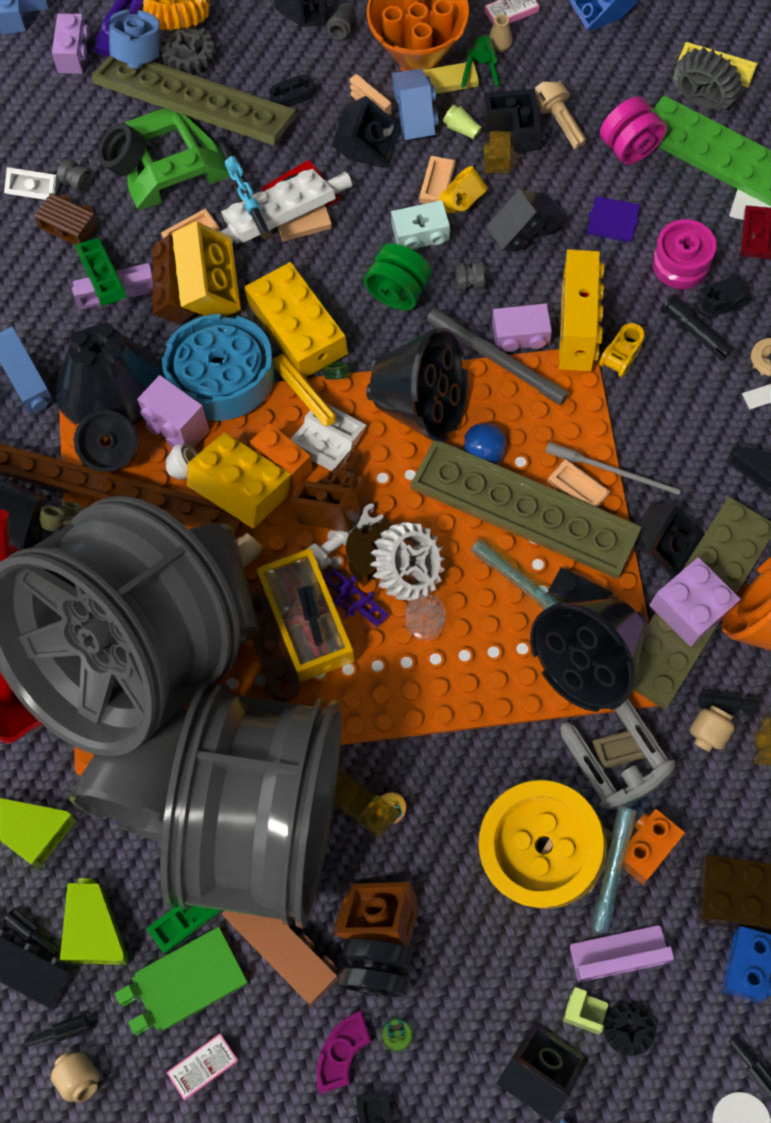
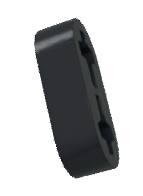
M298 75L282 81L270 88V101L287 107L305 102L314 96L315 84L312 77L308 75Z

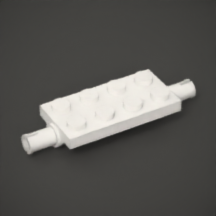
M313 169L300 172L296 177L287 181H281L264 192L255 193L252 198L257 199L262 215L269 230L336 199L335 194L351 188L352 181L346 172L326 181ZM245 201L234 203L228 209L221 211L224 221L228 225L226 229L220 232L230 236L232 243L235 242V244L244 243L260 235L252 217L245 209Z

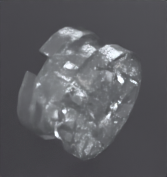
M428 594L419 595L418 599L412 598L405 610V624L408 632L416 639L432 640L443 631L446 613L442 602L435 596Z

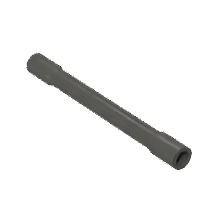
M434 307L428 314L427 322L437 328L450 329L461 342L531 385L559 406L566 401L569 391L553 381L545 379L458 324L444 312Z

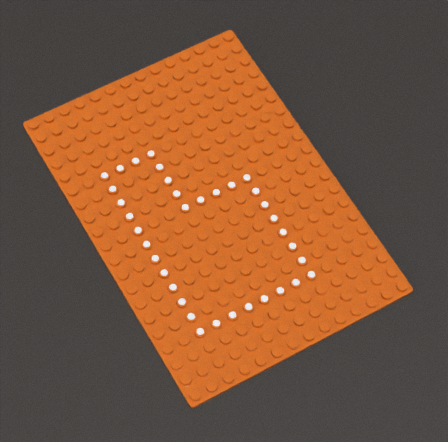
M559 349L509 355L545 379H549L569 391L566 401L559 406L542 395L537 389L488 358L461 360L463 369H468L467 403L457 431H451L448 435L449 439L443 441L444 443L464 451L465 435L470 427L485 422L497 425L505 434L506 448L503 459L496 465L554 490L557 489L547 482L548 478L565 459L546 453L545 450L548 442L574 451L576 449L578 453L586 458L619 469L603 381L598 364L599 361H593L591 371L558 369ZM372 371L348 373L349 376L342 379H326V376L305 378L328 405L366 424L364 433L352 450V454L354 452L358 453L363 458V462L355 474L359 480L356 492L361 513L358 518L363 514L365 506L373 504L374 511L369 514L372 518L382 514L383 521L387 518L392 525H400L403 522L421 524L422 528L430 529V535L438 537L435 544L443 547L439 554L446 559L440 562V566L445 571L438 573L442 581L434 584L436 590L428 592V596L424 598H418L413 601L395 599V595L390 596L386 594L387 588L378 587L381 578H375L364 587L357 580L353 586L366 597L369 596L370 591H373L375 596L372 601L388 614V618L377 628L357 610L354 616L351 615L346 618V611L339 605H336L335 608L353 649L355 662L301 682L298 696L292 701L285 703L314 706L316 701L322 698L327 701L328 706L331 700L340 701L342 709L341 745L616 712L610 709H600L598 712L585 710L560 696L541 674L544 669L538 656L533 657L530 645V632L535 618L544 609L553 604L563 603L547 595L561 567L613 592L612 596L627 603L636 612L642 613L646 618V626L644 627L646 629L649 619L635 547H633L619 579H616L411 490L410 484L433 441L377 409L373 400H368L366 389L368 384H370ZM286 381L274 382L266 399L249 413L229 420H207L210 431L194 449L199 454L223 432L251 449L250 441L268 423L291 439L303 426L305 416L309 413L310 409ZM59 410L61 460L88 467L81 462L75 452L73 439L78 424L71 423ZM145 418L134 424L139 432L140 439L138 454L126 467L107 473L206 499L187 486V479L178 480L168 474L166 458L173 448L166 442V438L161 434L156 436L151 433L145 426ZM103 436L105 441L102 445L109 446L111 444V438L109 436ZM311 460L313 470L303 481L318 482L325 478L330 470ZM573 462V465L610 491L609 496L599 506V509L629 521L621 475L583 462ZM299 485L295 489L289 486L288 497L254 529L244 522L241 524L236 541L247 533L264 547L260 552L261 556L244 568L250 594L260 593L265 596L256 568L304 551L313 543L321 546L336 535L335 532L337 530L299 524L291 504V499ZM63 492V503L72 501L87 508L91 503L97 502ZM184 525V526H185L186 528H188V529L195 528V527H191V526ZM364 528L361 532L366 534L365 532L368 528ZM403 540L406 545H410L412 548L415 546L409 540ZM342 544L328 554L331 564L320 571L323 577L327 576L334 567L351 581L353 574L350 572L347 564L346 545ZM405 575L401 577L405 582L413 583L411 578H407ZM337 576L330 577L333 583H339L340 579ZM326 584L333 601V597H337L338 594ZM358 594L350 596V600L353 603L361 599ZM344 599L342 600V601H344L349 607H351V605H350L347 601H345ZM367 604L364 609L367 612L370 611L371 605ZM259 607L254 608L256 614L261 611ZM379 612L372 613V616L377 621L382 618ZM250 639L247 643L239 646L232 668L215 684L228 685L232 694L281 702L272 695L252 639ZM284 684L281 686L280 690L283 692H287L290 690L291 686L289 684ZM634 690L628 698L635 709L659 707ZM191 702L183 708L188 711ZM74 747L75 771L81 776L94 754Z

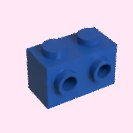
M740 926L733 934L722 993L761 1003L766 1000V996H771V935Z

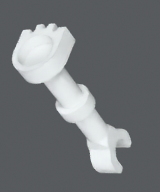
M368 504L363 509V514L356 520L350 533L356 527L362 531L376 522L380 524L383 521V515L380 514L376 518L370 517L369 514L374 511V505ZM336 531V535L321 546L313 543L306 548V550L311 548L320 571L331 564L328 554L340 545H346L349 532Z

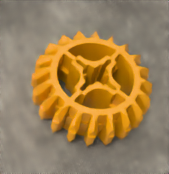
M209 0L143 1V11L154 15L158 19L160 30L188 29L190 26H196L198 23L204 22V19L208 18L210 13Z

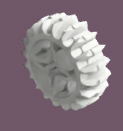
M409 522L392 525L389 527V530L383 531L381 533L382 539H377L374 542L378 549L371 552L376 557V561L370 565L377 568V572L373 577L381 578L378 587L387 588L386 594L390 596L395 595V599L408 601L428 596V592L436 590L434 584L442 581L438 573L445 571L440 566V562L446 559L439 554L443 547L435 544L438 537L430 535V529L422 528L421 524H411ZM407 539L415 546L412 548L410 545H406L403 540ZM405 575L407 578H411L413 583L409 584L401 577Z

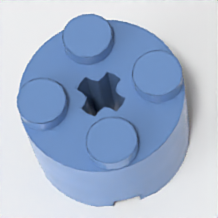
M123 10L113 14L110 17L109 24L110 56L127 63L131 68H140L143 63L159 58L160 28L158 19L154 15L138 10V14H130V10Z

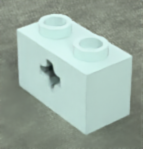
M442 200L391 211L392 229L397 244L416 250L419 247L440 245L449 241L450 225Z

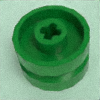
M389 243L381 247L374 259V263L366 272L363 281L367 291L375 299L393 309L407 311L412 310L421 297V291L426 288L432 277V270L428 262L412 249L400 244Z

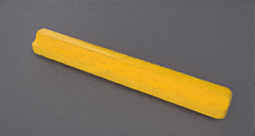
M283 354L274 357V368L319 421L326 427L335 424L337 421L335 412L290 360Z

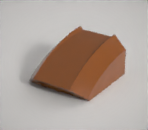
M411 883L352 884L342 900L333 932L344 939H367L410 947L416 917H418L417 897Z

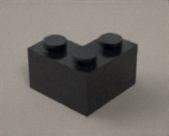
M535 89L484 93L483 117L485 132L511 131L514 152L539 150L541 125Z
M518 189L486 228L502 250L518 252L527 245L529 238L534 233L548 236L555 232L565 216L548 194Z

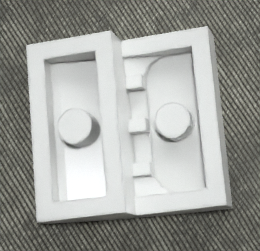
M328 405L336 414L335 418L337 421L335 424H331L329 427L324 426L310 410L305 416L303 426L290 440L308 453L313 462L332 471L334 468H339L342 465L348 452H352L364 433L366 424Z

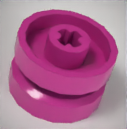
M633 97L621 103L607 116L600 129V138L609 148L613 149L614 154L623 164L632 165L644 159L658 147L667 132V124L657 113H653V108L643 97Z
M690 219L676 220L666 225L660 232L652 260L653 271L658 279L667 286L676 289H690L700 285L708 276L717 248L716 239L711 230L702 223Z

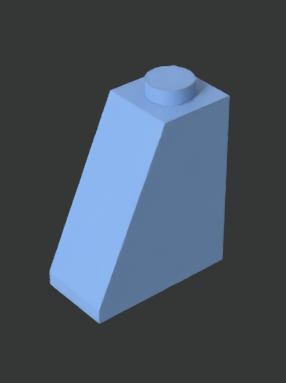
M10 327L0 332V364L26 410L31 414L45 409L53 400L14 328Z

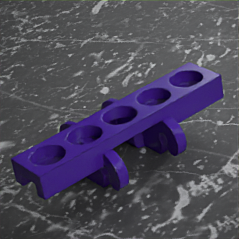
M333 567L331 572L323 577L325 583L338 594L337 597H333L334 606L339 605L346 611V618L351 615L354 616L357 610L377 628L388 618V614L372 601L375 596L373 591H370L369 596L366 597L353 586L357 581L354 575L351 577V581H349ZM337 576L340 579L339 583H333L330 577ZM358 594L361 599L353 603L350 600V596ZM344 599L345 601H347V602L351 605V607H349V606H348L344 601H342V600ZM367 604L371 605V609L368 612L364 609ZM379 612L382 618L377 621L372 616V613Z

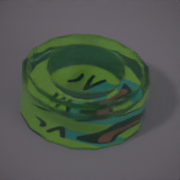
M344 362L325 365L323 367L324 378L328 380L347 378L351 375L350 365Z
M393 1018L383 1025L381 1039L389 1050L401 1052L411 1044L413 1031L407 1021L401 1018Z

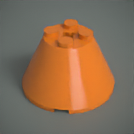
M369 0L367 5V21L371 32L398 63L402 71L437 68L442 58L465 31L469 19L467 0Z

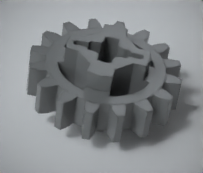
M197 25L192 26L191 29H174V33L167 31V39H161L162 46H160L163 63L164 65L168 64L171 68H177L180 71L187 70V73L191 74L192 69L201 72L200 66L208 67V60H213L212 52H215L211 35L206 34L204 28L198 31Z

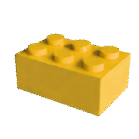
M198 221L173 232V249L181 307L203 316L221 314L222 317L241 310L232 238Z
M223 432L188 462L187 486L254 529L288 497L291 474Z

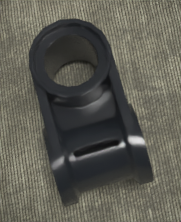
M736 274L722 281L707 285L703 290V298L698 302L697 309L703 317L715 318L730 311L744 308L753 300V297L741 276Z

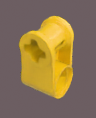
M469 166L461 171L454 181L441 192L438 201L442 200L447 214L454 213L455 211H465L487 191L488 186L475 168Z
M635 323L624 325L612 343L607 346L598 364L601 367L607 366L618 372L619 377L623 378L642 348L644 339L642 327ZM632 338L636 342H628L625 339Z

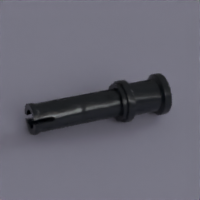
M677 293L671 295L661 306L660 312L662 314H668L677 323L676 326L679 329L688 330L716 355L720 361L725 360L729 356L727 353L733 351V347H730L697 317L696 310L687 307L679 299Z

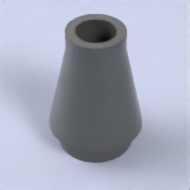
M340 4L337 11L327 22L328 34L334 39L342 40L350 34L353 10L349 4Z

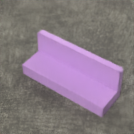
M142 264L116 271L126 292L127 298L125 299L153 293L150 264ZM89 278L73 281V295L79 310L100 305Z
M660 926L570 945L578 983L669 964L674 960L671 947H666Z

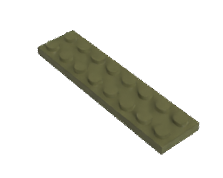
M109 56L92 74L93 84L272 145L276 144L295 119V109L153 61L143 63L140 68H131L127 63Z
M432 442L410 484L411 490L616 579H619L642 528L444 442Z
M728 497L683 570L699 557L737 594L771 538V521ZM655 613L645 629V640L633 690L666 710L717 625L690 647Z

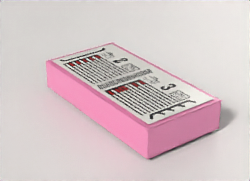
M498 0L485 5V13L492 24H494V18L499 14L508 16L510 24L539 12L540 6L536 0Z
M219 1034L169 1070L167 1074L182 1098L186 1101L239 1062L222 1034Z

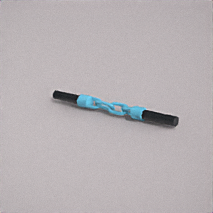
M218 137L216 143L225 160V167L231 179L237 181L239 196L242 201H245V209L252 217L261 238L267 240L271 237V232L262 215L257 199L252 198L253 190L248 182H244L241 165L233 155L225 137ZM242 189H243L244 191H246V190L248 189L249 194H248V193H244V195H243Z

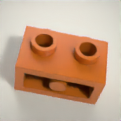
M270 423L250 441L253 451L291 474L290 487L293 489L313 470L310 455Z
M657 809L650 816L644 813L634 825L638 830L631 839L625 836L615 848L619 854L614 861L642 885L645 884L685 834L683 830Z

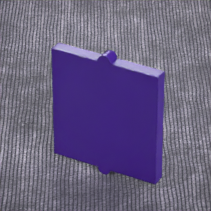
M595 196L593 209L588 215L590 221L587 234L631 243L634 229L638 227L639 223L637 216L640 205Z

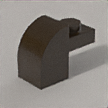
M387 518L380 524L379 522L372 524L366 530V534H363L356 527L347 538V564L350 572L363 587L376 578L373 575L377 572V568L370 565L376 561V557L371 552L378 549L374 542L377 539H382L381 533L389 530V527L392 526Z

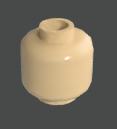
M711 706L710 709H701L690 727L691 735L696 738L694 744L707 752H710L712 748L717 750L724 749L735 730V725L731 722L733 717L714 706Z
M65 1053L56 1060L55 1067L51 1073V1081L65 1101L81 1103L89 1099L96 1092L99 1073L85 1053Z

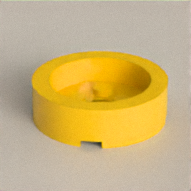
M545 780L518 784L505 791L493 802L481 824L479 854L485 873L502 894L522 905L540 909H555L572 904L585 896L594 887L604 868L607 838L602 821L595 809L585 798L563 784ZM548 837L553 842V848L550 853L542 855L537 851L536 844L539 838Z

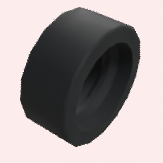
M118 123L111 127L100 142L98 149L100 165L118 176H125L132 172L140 163L145 151L143 134L125 123ZM125 143V147L123 148L121 154L118 156L121 147Z

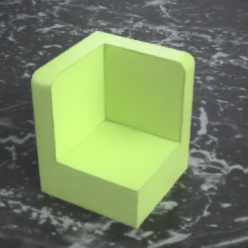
M574 987L568 1001L563 1022L599 1035L604 1027L602 1024L608 1003L586 995L587 991Z

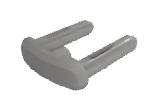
M629 699L614 710L646 757L653 771L644 777L636 765L626 769L621 773V776L628 785L624 790L617 791L578 729L569 722H565L560 726L562 739L601 799L599 806L607 810L618 809L646 797L656 790L675 769V761L668 760ZM636 728H639L641 730V732L643 733V735L655 751L654 753H651L649 751L648 747L636 731ZM584 759H589L603 784L598 783Z

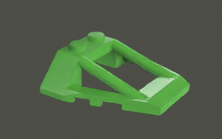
M162 108L126 122L127 125L143 134L145 141L178 129L188 147V150L154 162L145 146L141 159L145 166L144 170L139 175L138 167H136L127 174L128 190L138 211L161 203L160 189L203 173L209 185L230 177L220 149L186 115ZM195 139L200 143V145H201L203 148H201V147L198 146V144L196 143Z

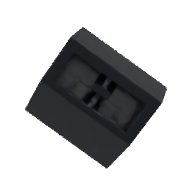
M274 0L275 10L301 27L326 25L324 0Z

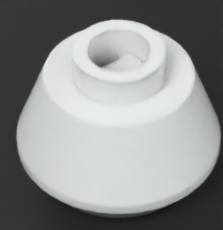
M176 444L166 458L168 474L178 480L187 479L188 462L198 455L196 450L187 444Z

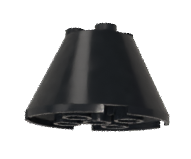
M102 323L74 332L70 337L71 343L55 384V397L62 414L75 425L79 424L85 416L100 410L122 413L131 419L134 424L143 420L144 417L140 413L141 408L138 398L159 375L163 377L157 360L144 348L114 329L110 323Z
M435 328L381 357L373 358L370 384H368L366 389L368 400H373L377 409L429 440L436 442L448 440L449 433L457 431L462 421L468 396V369H463L460 355L465 353L459 338L450 329Z
M610 596L607 599L553 604L544 609L532 624L530 632L533 657L538 656L544 669L541 674L545 680L564 699L589 711L598 712L600 709L614 710L620 707L633 691L645 640L644 627L646 626V618L642 613L636 612L630 605L615 596Z

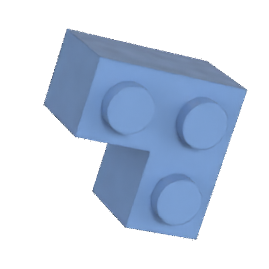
M0 0L1 34L25 32L24 12L48 9V0Z
M422 68L392 73L394 96L399 106L401 131L405 140L435 135L434 126L438 125V115L436 109L433 110L432 101L436 100L434 85H431L430 77L425 76Z

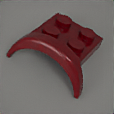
M745 206L740 256L771 259V208Z

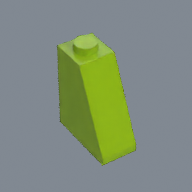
M0 798V841L39 870L76 824L77 820L67 811Z
M88 878L77 879V883H68L60 960L66 964L129 965V957L105 889L96 884V880Z

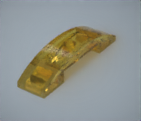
M338 768L336 792L333 799L334 805L361 826L382 837L401 815L400 811L380 796H374Z

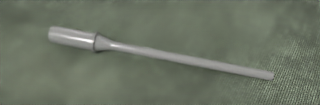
M548 442L545 450L546 453L567 459L571 463L583 462L677 495L681 491L680 489L586 458L578 453L576 449L574 451Z

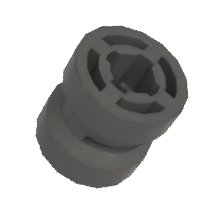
M70 158L63 160L57 170V180L65 185L70 184L74 190L80 193L86 191L92 182V170L85 166H78V163Z
M474 262L472 268L464 263L456 264L457 290H466L468 287H471V284H473L475 289L484 288L483 262Z

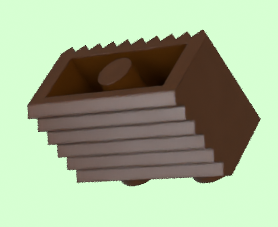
M49 193V197L46 198V201L43 202V205L35 213V219L41 230L48 232L50 235L57 236L67 243L70 242L72 245L88 241L99 226L96 213L92 208L87 205H82V207L76 205L65 195L59 197Z

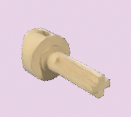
M543 81L535 88L540 113L547 114L552 112L574 149L585 145V136L564 104L570 96L564 83L561 81Z

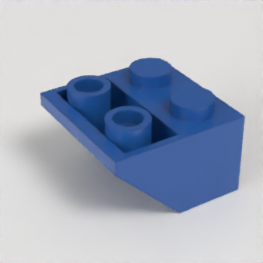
M569 0L585 28L589 31L622 19L638 2V0Z

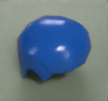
M485 422L470 427L465 435V452L493 464H497L503 459L506 438L497 425Z

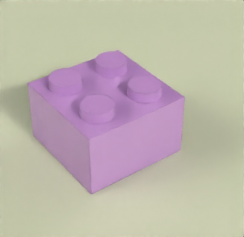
M160 375L138 398L141 408L140 413L145 418L146 428L156 436L161 434L165 437L166 442L172 448L178 443L187 444L195 448L210 431L203 406Z
M698 557L659 590L649 606L692 647L734 609L740 598Z

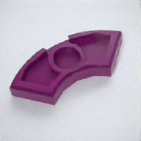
M362 1010L353 1013L341 1021L325 1041L317 1063L316 1077L319 1095L351 1085L349 1071L352 1060L361 1048L372 1043Z

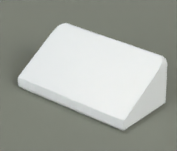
M7 167L4 193L46 200L49 197V193L57 194L60 182L57 180V175Z

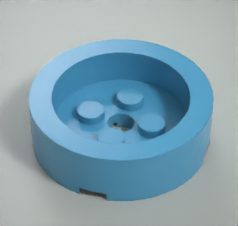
M221 314L202 316L180 327L166 343L167 348L164 357H162L165 379L201 404L206 420H229L245 415L258 407L272 389L275 370L269 340L263 330L248 319L237 316L236 319L222 317ZM216 357L224 358L222 364L212 363L211 360Z

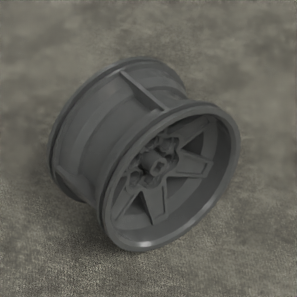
M125 496L101 499L79 512L67 526L37 545L20 550L0 562V672L17 698L38 721L43 723L56 736L78 749L100 756H120L131 752L147 740L157 728L191 702L201 684L204 682L217 683L229 672L236 660L240 641L238 613L230 588L221 570L207 549L188 528L166 511L146 501Z
M213 682L201 684L193 697L182 727L166 800L161 842L160 876L162 896L168 907L177 908L180 906L182 909L190 910L194 906L269 917L281 919L283 924L288 926L295 919L297 927L305 928L307 926L319 888L333 813L342 731L340 701L331 700L327 706V701L319 698L314 706L299 705L232 694L229 686L226 684L216 685Z

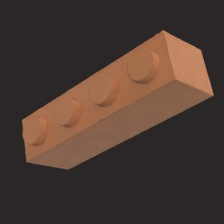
M224 911L222 913L224 918L311 1007L339 980L334 973L338 968L325 955L320 959L312 951L315 948L313 942L304 933L298 937L290 929L293 923L288 926L284 925L281 919Z

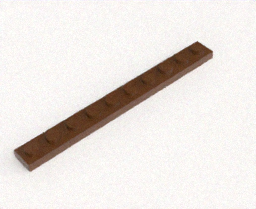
M0 444V475L95 501L113 496L140 499L166 511L187 526L199 527L217 523L228 524L232 527L237 538L242 521L208 499L115 474L100 472L89 467Z

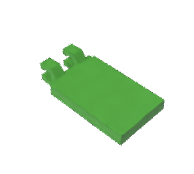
M217 927L135 972L136 976L132 978L134 983L117 991L115 996L122 1007L140 998L142 999L148 1012L128 1022L133 1033L138 1036L154 1026L156 1030L161 1028L162 1031H166L246 986L248 983L222 931Z

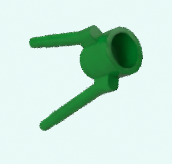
M489 36L477 37L473 41V48L467 50L468 58L461 87L465 88L473 58L479 63L488 62L496 87H499L500 83L494 64L497 63V58L491 38Z

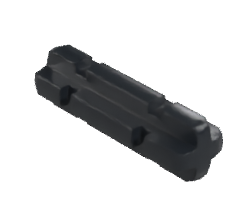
M700 691L698 695V707L702 709H710L711 706H714L722 711L739 713V710H743V714L752 715L757 711L758 703L755 697L744 696V699H742L741 695L717 692L716 695H712V692Z

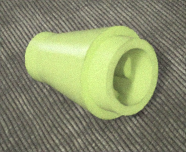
M453 105L443 119V122L447 124V128L466 135L473 140L482 129V126L477 124L462 106L457 107Z

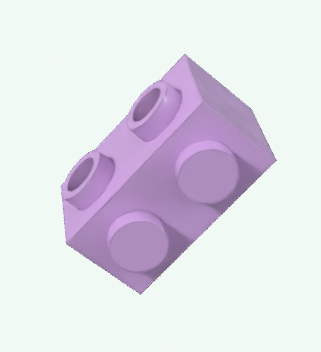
M57 14L52 56L58 73L83 74L84 60L87 59L86 45L87 40L90 38L89 26L85 25L82 14Z
M547 303L493 309L492 327L495 346L499 350L511 352L520 348L531 347L539 349L550 345L552 330Z

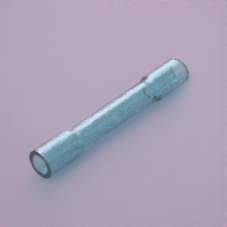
M481 538L471 547L470 552L487 566L494 568L534 600L541 609L544 610L553 604L562 603L505 560L499 552Z
M618 807L602 887L590 928L599 933H609L626 849L632 835L637 814L636 810L627 807Z

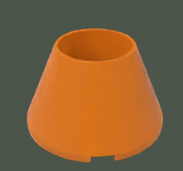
M770 557L756 569L760 574L749 586L745 583L741 586L736 594L740 601L722 621V631L727 634L728 638L771 651Z

